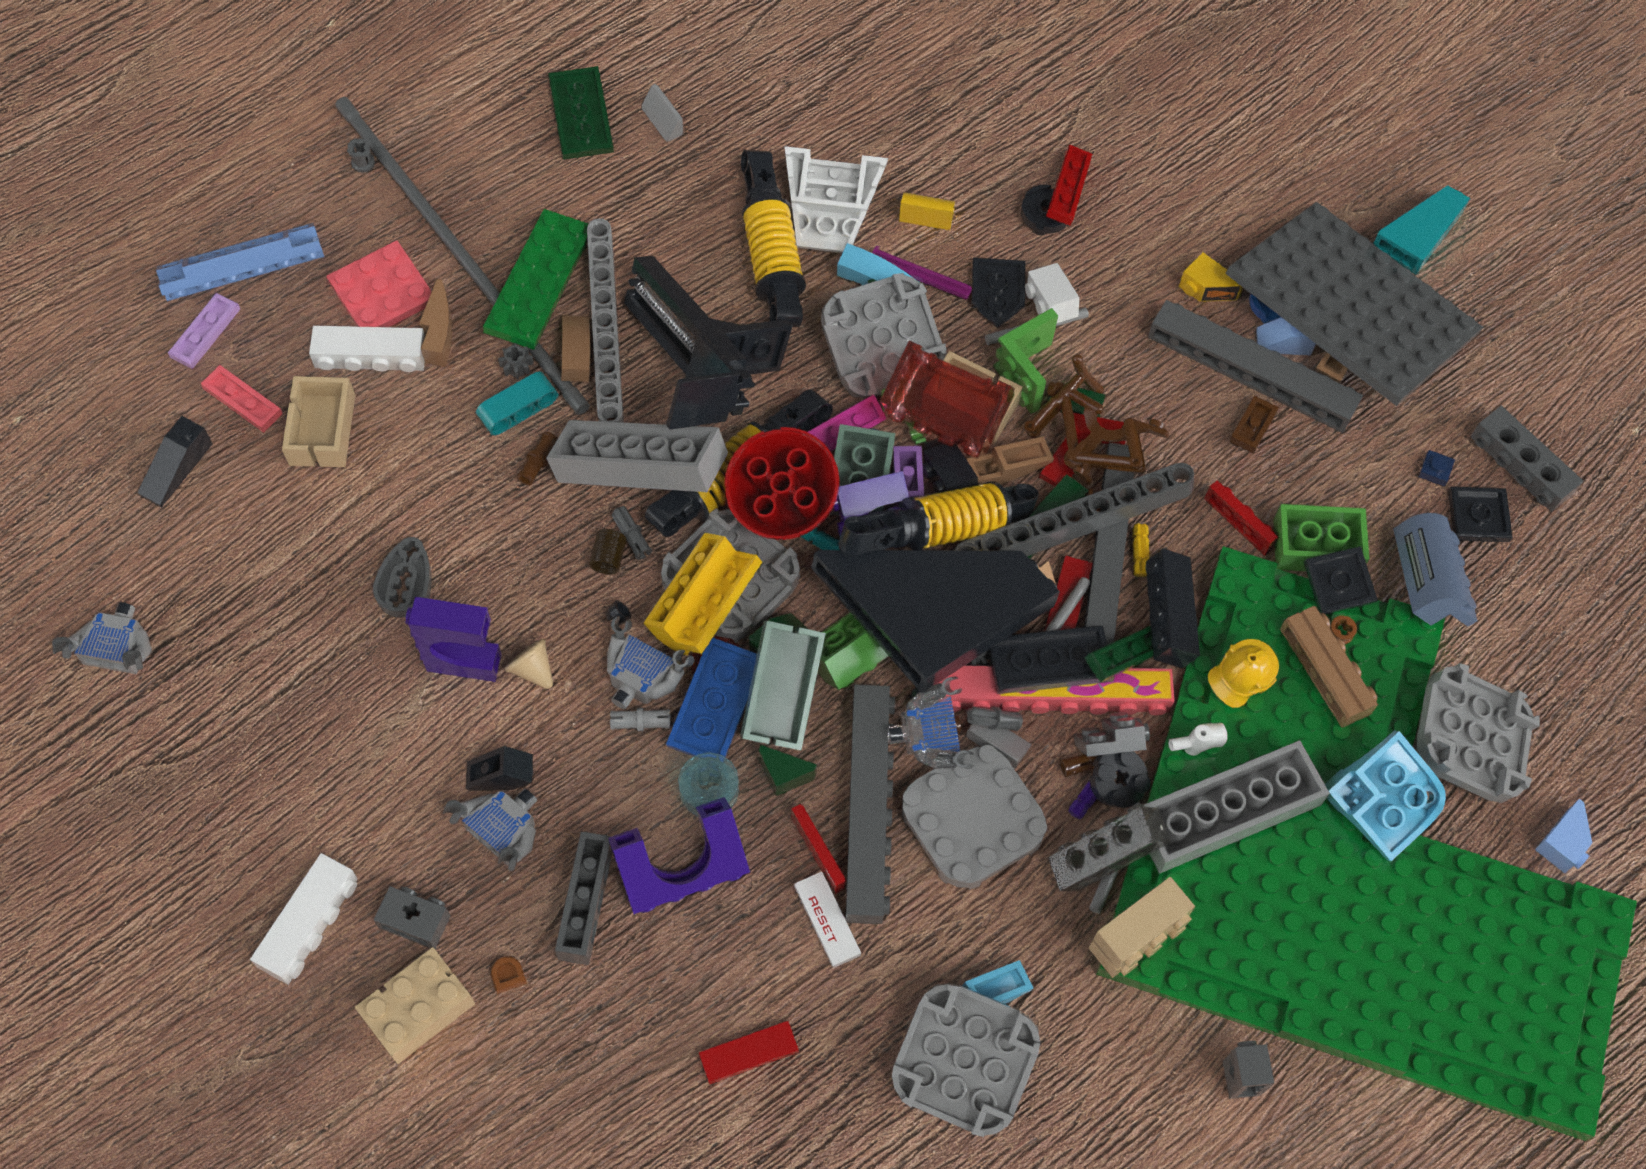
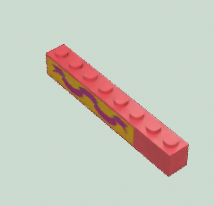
M963 666L946 677H958V679L950 682V688L953 691L962 688V691L955 695L941 694L936 696V704L952 701L949 704L936 705L937 707L952 704L951 707L938 708L946 709L953 707V710L946 712H958L961 709H969L975 706L988 709L999 707L1002 711L1010 712L1031 710L1036 714H1043L1049 711H1061L1064 714L1090 711V713L1096 715L1107 712H1126L1128 715L1137 712H1149L1151 715H1163L1166 712H1170L1175 702L1172 669L1131 668L1116 675L1113 682L997 694L992 666ZM944 679L936 684V688L942 685Z

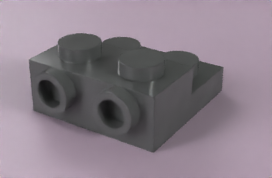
M1126 712L1112 713L1110 718L1101 719L1102 731L1098 727L1083 728L1082 733L1074 734V745L1087 757L1146 750V741L1150 739L1148 724L1142 723L1140 718L1128 716Z

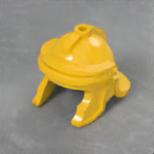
M1256 639L1243 640L1235 645H1230V649L1226 652L1220 665L1209 671L1208 681L1220 700L1232 708H1239L1248 701L1250 696L1258 692L1260 694L1265 692L1277 681L1276 676L1279 670V662L1273 649L1266 643Z

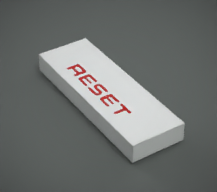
M822 871L795 883L794 888L832 967L835 968L861 956V951Z

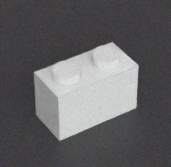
M1058 263L1028 271V283L1025 284V291L1027 297L1033 299L1036 304L1038 315L1053 308L1058 314L1057 323L1078 317L1079 296Z

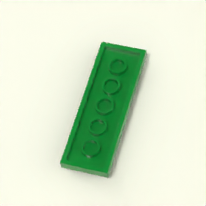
M543 209L483 326V333L535 350L588 243L587 227L589 223Z

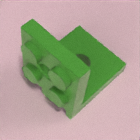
M1053 308L998 338V342L1002 347L996 350L995 356L999 361L993 367L999 376L1023 386L1019 404L1022 407H1026L1030 414L1040 409L1046 380L1028 358L1052 345L1058 320V314Z

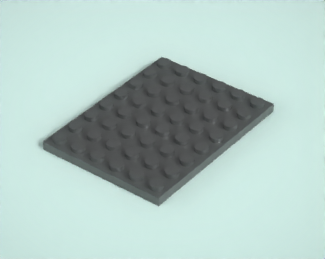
M1315 202L1230 265L1226 272L1230 278L1395 406H1398L1464 348L1483 328L1474 318L1468 316L1450 300L1444 298L1430 285L1424 283L1412 274L1410 270L1404 268L1387 253L1380 250L1366 237L1360 235L1346 222L1340 220L1318 202Z

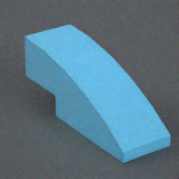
M848 243L837 264V276L862 285L868 284L870 279L878 281L898 273H904V275L912 277L887 260Z
M1020 960L968 980L962 985L1003 1004L1033 989Z

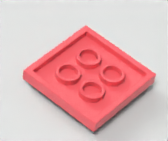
M398 240L326 276L332 289L357 327H391L424 310L432 292Z

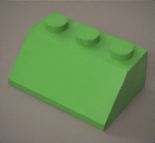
M849 613L822 631L826 634L818 674L827 684L840 690L850 686L854 679L864 672L873 670L877 663L888 655L855 617Z

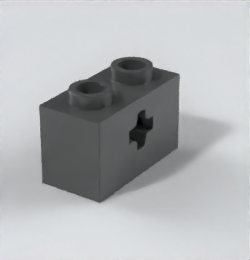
M390 886L374 917V922L379 929L428 948L433 947L436 949L451 916L445 907L446 904L436 898L428 897V900L417 897V892L410 888L401 886L400 889H396ZM417 911L419 912V917L412 916V918L409 919V914L415 915Z
M1256 1041L1240 1042L1223 1060L1229 1099L1261 1096L1274 1084L1267 1044L1257 1045Z

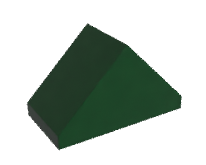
M763 745L759 748V762L776 796L815 780L817 764Z

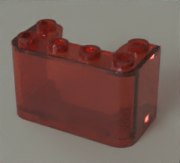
M909 340L880 399V403L885 409L884 412L888 414L887 417L899 424H903L904 421L914 425L912 429L927 436L929 432L939 436L938 441L947 446L953 447L955 443L962 447L963 452L971 457L978 459L979 455L985 456L1015 395L1012 386L1002 381H998L994 386L991 379L981 378L937 358L936 354H929L921 350V345Z

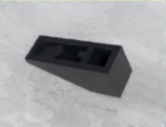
M184 416L178 419L164 436L137 492L139 496L161 508L213 445L204 427Z

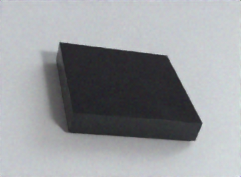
M1450 487L1448 496L1452 529L1459 541L1510 542L1512 540L1506 488Z
M1361 546L1308 558L1303 561L1319 613L1327 615L1373 604L1378 601Z

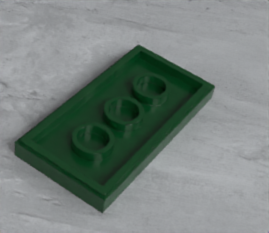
M599 67L548 73L563 160L614 153Z

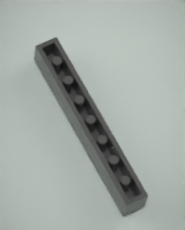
M1168 300L1163 304L1150 328L1148 338L1341 433H1344L1363 397L1362 394L1356 392L1351 387L1343 386L1326 375L1310 370L1305 365L1294 362L1277 351L1269 350L1252 339L1242 337L1231 329L1222 327L1209 321L1205 316L1197 315L1185 309L1182 305Z
M854 684L846 894L847 923L882 924L884 915H889L890 896H884V886L890 885L891 867L885 866V856H891L892 841L891 837H886V827L892 826V809L887 808V798H892L893 780H887L888 770H893L894 752H888V742H894L891 741L889 731L890 728H894V724H889V714H894L895 697L890 696V686Z

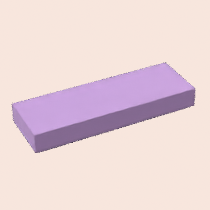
M216 293L168 352L170 358L193 369L239 312V304Z

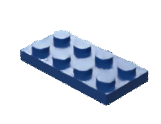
M716 638L711 639L709 645L703 651L666 743L667 747L717 766H723L747 705L757 657L756 653Z

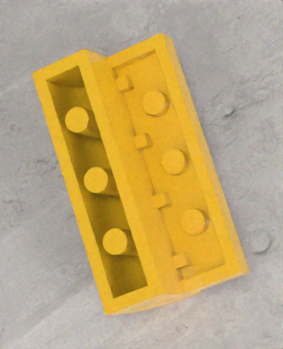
M704 533L644 621V625L659 641L672 650H685L683 655L686 656L690 651L702 654L762 564L761 559L755 554L736 551L725 536Z

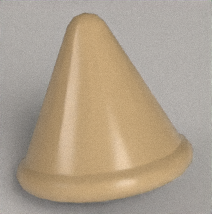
M539 639L523 650L506 665L505 671L545 689H550L553 686V679L545 639Z

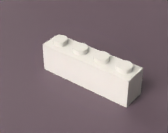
M313 326L309 354L314 367L322 370L334 368L358 371L360 369H374L381 372L387 370H402L404 372L424 371L425 361L421 346L425 339L423 328Z
M321 853L250 958L252 963L260 970L289 985L292 979H296L301 974L305 965L304 960L310 951H315L322 940L321 934L327 925L333 924L340 912L339 907L344 899L350 898L354 893L358 878L353 870Z

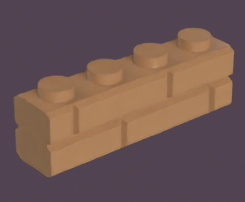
M1316 606L1288 617L1280 630L1340 726H1348L1372 714L1378 705L1377 695L1373 688L1366 686L1361 679V670L1357 663L1351 662L1347 657L1343 641L1339 637L1335 638L1330 630L1328 617L1324 613H1319Z

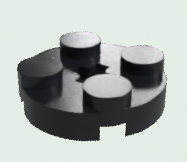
M1047 184L1038 185L1028 190L1021 206L1023 221L1028 227L1032 228L1035 234L1041 236L1046 233L1059 232L1069 226L1047 217V212L1042 210L1043 206L1049 208L1054 191L1051 185Z
M1134 751L1098 755L1092 766L1095 767L1093 769V776H1090L1091 790L1097 800L1104 805L1114 808L1131 807L1138 803L1144 796V793L1150 788V779L1146 766ZM1117 770L1124 776L1123 784H1116L1114 781L1117 778Z

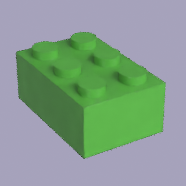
M1280 504L1273 519L1274 532L1278 536L1275 542L1277 569L1306 571L1303 562L1305 559L1359 546L1362 548L1366 564L1368 563L1369 546L1366 508Z

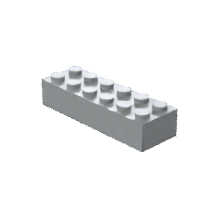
M569 420L548 454L547 460L558 483L708 492L728 451L719 427L692 426L670 430L666 425Z
M1297 741L1142 805L1136 809L1132 821L1160 874L1319 807L1330 793L1301 741Z

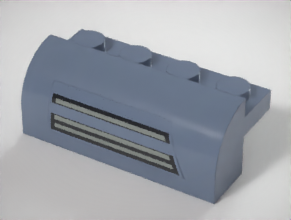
M1423 513L1410 517L1394 527V535L1413 614L1429 625L1435 624L1450 614L1468 627L1477 622L1475 613L1476 603L1471 597L1469 590L1471 583L1465 574L1463 567L1465 561L1458 548L1460 541L1457 535L1451 531L1448 518L1437 513Z

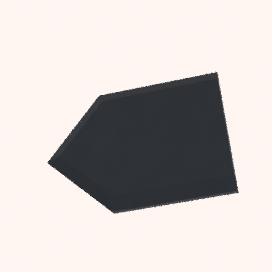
M973 258L971 305L998 329L1025 307L1026 261Z

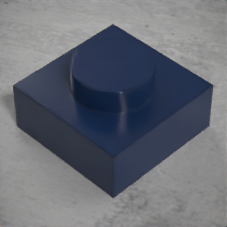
M1428 450L1418 477L1445 487L1455 459Z

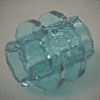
M710 752L698 754L689 759L681 768L678 778L680 798L685 808L695 816L699 817L696 810L697 806L725 797L731 809L737 802L739 794L737 770L732 762L724 756ZM710 782H715L719 784V786L709 787L708 790L701 789L699 787L700 785H707Z

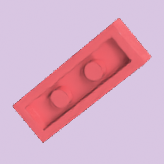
M221 365L200 383L205 391L263 433L283 414L281 408Z

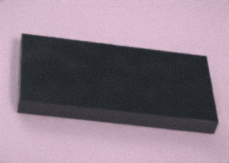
M1103 625L1008 636L989 649L997 694L1100 683L1085 657L1107 646ZM1115 676L1101 683L1113 682Z

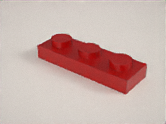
M1218 480L1211 484L1204 500L1264 556L1270 552L1278 538L1272 527L1256 517L1253 510L1248 505L1241 503L1229 487L1223 486Z

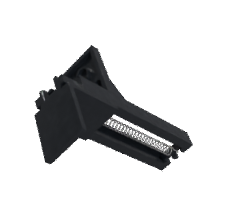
M654 256L635 257L632 273L634 275L637 274V277L629 279V284L634 286V289L627 290L624 304L686 374V378L677 381L666 426L673 430L725 422L729 413L732 416L742 415L743 409L749 407V401L740 389L755 386L751 374L780 371L793 325L788 319L743 325L711 319Z

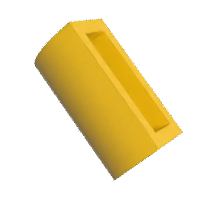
M904 192L901 200L899 222L950 230L956 201Z

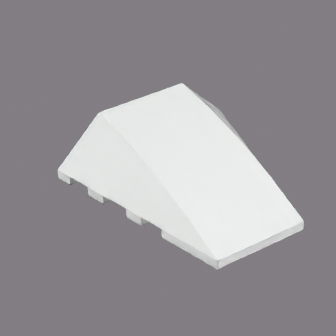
M785 146L797 248L843 253L847 243L854 244L888 158L862 155L861 164L811 159L810 149Z

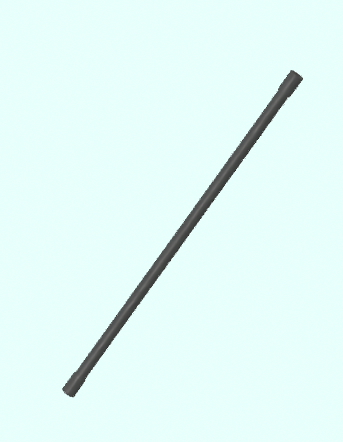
M347 97L338 99L335 104L338 111L353 126L360 137L370 143L371 151L494 306L500 295L497 288L370 129L352 102ZM538 342L535 350L528 348V351L560 390L563 398L577 415L585 413L589 409L590 404L570 381H561L560 368L542 345Z

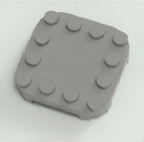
M898 273L847 291H840L834 294L822 309V329L839 379L844 388L854 398L860 397L865 399L871 395H875V397L880 396L882 389L885 388L888 392L892 388L894 379L900 377L906 379L907 386L910 385L911 379H915L917 383L926 381L937 374L938 368L947 354L946 345L942 344L925 295L927 290L923 283L920 284L913 277L906 276L904 273Z
M716 508L709 513V519L673 554L668 552L665 556L661 572L662 585L664 590H666L704 533L725 536L736 551L757 555L761 559L762 564L715 633L716 636L726 639L730 643H736L754 632L793 593L800 579V567L797 554L791 547L786 549L776 540L755 535L737 521L730 509L718 511Z
M1459 663L1455 666L1446 667L1431 675L1426 686L1417 735L1418 754L1437 777L1487 800L1498 803L1506 802L1518 796L1525 789H1528L1532 778L1526 776L1532 730L1540 727L1539 716L1534 717L1530 706L1524 700L1528 695L1522 691L1517 690L1510 693L1468 673V665Z
M991 745L967 750L974 754L964 756L963 763L974 765L972 769L960 768L953 764L941 765L916 779L903 794L902 818L905 826L908 825L927 853L939 872L938 877L945 884L949 883L956 887L969 888V890L979 887L981 882L1023 857L1031 856L1039 849L1047 831L1046 819L1042 809L1010 762Z
M952 983L937 984L925 993L918 1004L893 1066L892 1079L894 1089L901 1098V1101L912 1108L913 1106L970 1131L972 1135L984 1137L997 1134L1007 1127L1014 1117L1039 1053V1029L1032 1019L1020 1010L961 985Z

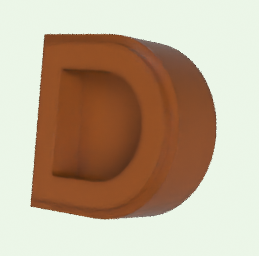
M506 956L498 959L493 964L491 977L497 994L527 984L523 968L517 959Z

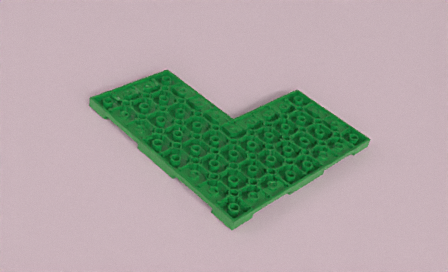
M1223 546L1217 559L1198 624L1200 656L1186 666L1146 804L1297 741H1301L1324 784L1341 769L1344 770L1371 751L1393 731H1400L1413 747L1430 671L1435 664L1445 618L1433 625H1429L1413 614L1410 604L1389 598L1387 603L1378 600L1373 604L1326 615L1330 624L1334 618L1343 615L1350 617L1356 623L1357 632L1351 642L1345 645V653L1351 662L1357 663L1361 670V679L1366 686L1372 687L1377 695L1378 705L1372 714L1348 726L1341 727L1280 630L1288 617L1301 613L1312 606L1317 608L1309 579L1277 569L1278 563ZM1339 625L1337 629L1341 631V635H1346L1347 631H1344L1343 626ZM1247 639L1260 640L1269 645L1277 656L1279 662V670L1276 676L1277 681L1261 694L1258 692L1250 696L1243 706L1232 708L1215 694L1208 681V673L1212 668L1220 665L1226 652L1230 649V645H1235ZM1204 723H1223L1226 728L1227 741L1222 747H1214L1195 756L1189 755L1184 749L1171 751L1169 748V739L1189 736L1198 725ZM1327 798L1319 807L1160 874L1139 833H1137L1112 920L1169 877L1175 881L1195 905V908L1189 915L1192 920L1185 926L1186 929L1174 939L1167 936L1168 938L1161 944L1162 947L1148 958L1144 954L1137 962V967L1127 975L1123 976L1120 972L1112 978L1101 963H1099L1096 975L1583 1141L1595 1137L1606 1075L1602 1074L1621 965L1628 954L1637 904L1636 900L1577 881L1571 885L1421 835L1412 841L1392 861H1388L1341 812L1335 809Z

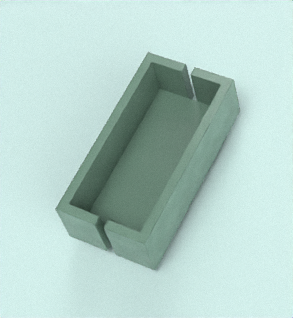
M764 620L740 737L766 744L770 742L769 737H773L772 744L801 751L826 633L796 627L795 633H793V626Z

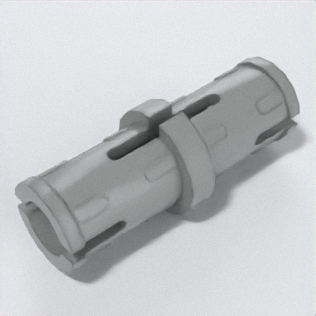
M637 708V711H610L611 730L636 728L638 731H644V728L670 729V709L644 711L643 708Z

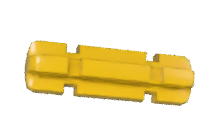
M1137 523L1134 524L1132 529L1134 538L1133 572L1136 577H1147L1145 567L1146 561L1149 559V527L1147 524Z

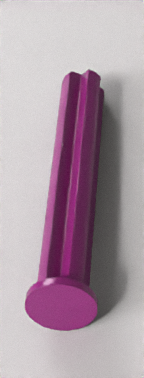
M875 246L873 254L899 267L917 281L965 300L969 298L972 291L970 285L879 250L880 246Z

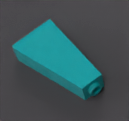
M1447 185L1381 229L1373 244L1404 268L1410 270L1411 273L1417 275L1463 214L1470 198Z

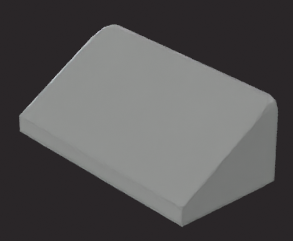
M653 84L642 104V110L664 140L669 142L683 135L682 117L659 86Z
M972 724L966 735L967 738L981 747L984 745L993 746L1015 769L1032 746V744L1015 733L1003 728L991 730L988 726Z

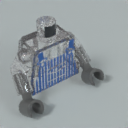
M958 677L946 678L942 684L933 685L924 693L919 692L907 703L906 711L901 713L902 725L887 727L889 744L905 742L908 755H914L918 762L934 769L956 768L957 766L964 769H972L974 765L964 764L963 758L968 754L973 755L974 753L967 750L960 751L951 696L945 697L946 694L955 695L962 691V688L954 691L950 688V682L958 679Z

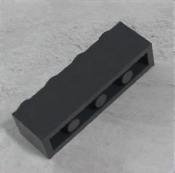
M1162 548L1146 561L1145 567L1153 656L1156 661L1184 668L1200 656L1191 557Z

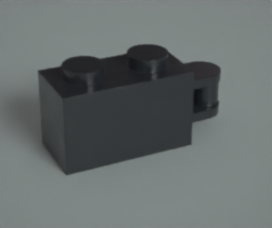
M940 436L934 440L922 443L924 463H922L923 475L933 483L935 494L978 486V476L954 440L945 443Z

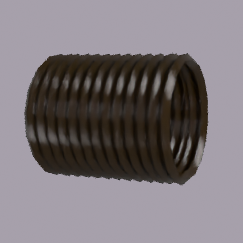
M613 529L597 531L589 561L590 567L602 574L611 575L618 573L626 545V536Z

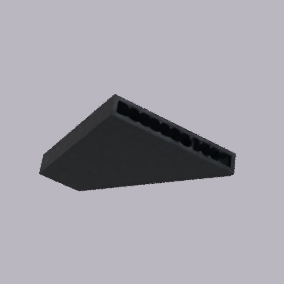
M818 550L814 553L811 568L921 693H924L1053 608L1060 593L1054 581L1047 578L1038 569L1036 562L1028 558L1022 551L877 550L851 556L843 553L841 550Z

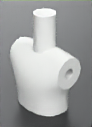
M1204 723L1193 729L1189 736L1169 739V748L1171 751L1184 749L1189 755L1195 756L1205 750L1222 747L1227 741V731L1223 723Z

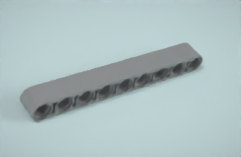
M598 218L592 220L587 227L598 421L624 423L612 230L607 220ZM608 394H613L612 397H605ZM608 418H615L613 421H607Z

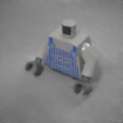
M125 602L118 603L114 615L98 613L92 621H89L75 634L68 638L57 637L52 641L53 654L62 651V657L68 659L71 657V652L75 651V655L83 665L137 674L138 670L143 669V662L150 655L152 649L147 632L144 631L137 620L132 619L135 607Z
M620 616L615 617L611 622V627L615 634L611 636L607 651V672L610 675L612 686L618 690L611 701L619 708L625 710L633 698L643 704H648L652 699L657 700L674 692L684 675V667L692 666L694 664V657L689 656L686 662L683 663L681 657L685 650L676 651L673 658L630 634L625 637L624 633L631 629L632 622L630 619L627 620L625 628L621 629L618 625Z
M526 788L514 800L505 792L499 791L496 794L491 793L464 802L457 800L447 802L442 813H453L449 822L456 824L460 817H462L466 831L498 857V864L504 862L508 866V870L513 871L516 863L532 851L536 830L533 817L527 811L537 802V798Z

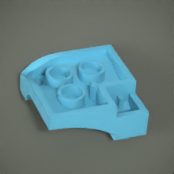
M1393 731L1371 751L1344 770L1341 769L1325 783L1330 793L1327 797L1330 803L1388 861H1392L1431 825L1442 812L1446 800L1445 789L1442 783L1400 731Z

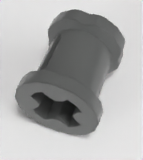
M364 138L351 140L347 145V151L350 157H352L351 164L353 169L361 173L372 170L375 160L373 155L370 154V143Z

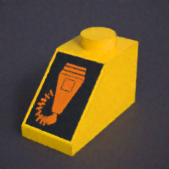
M1203 252L1183 272L1179 287L1187 295L1194 297L1199 302L1236 301L1240 298L1243 290L1241 285L1226 274V268Z

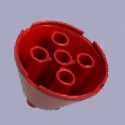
M780 427L781 429L757 433L737 449L728 464L724 482L728 506L737 521L755 535L773 540H787L800 537L818 527L827 518L836 503L840 479L835 459L820 439L801 429Z

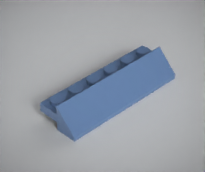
M313 222L159 265L156 268V272L160 280L159 288L162 296L165 295L166 300L170 301L322 258L324 254Z

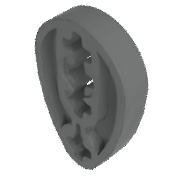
M408 537L403 539L387 555L377 572L373 584L374 597L381 610L390 616L406 617L408 607H413L415 597L428 599L430 597L432 585L430 562L425 548L418 538ZM412 547H416L417 552H413L409 558L406 551H411ZM405 572H409L410 577H407L405 580L408 591H403L402 593L404 603L394 607L393 602H397L399 599L396 589H401L402 587L400 576L402 577L405 575Z

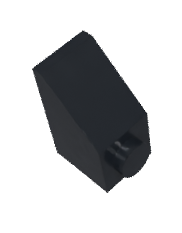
M503 746L467 761L466 790H515L532 783L533 754Z

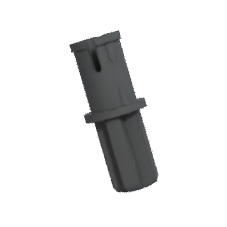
M625 506L616 508L612 513V517L621 533L626 536V541L633 551L637 560L646 558L644 552L650 555L652 549L641 533V526L636 525Z
M974 706L966 712L967 721L970 724L988 726L991 730L1003 728L1018 731L1023 724V718L1019 712L1002 711L999 707L988 709Z

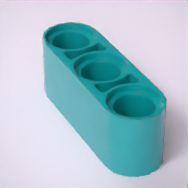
M535 372L485 400L477 407L476 414L491 435H499L549 407L557 400L558 392L543 372Z

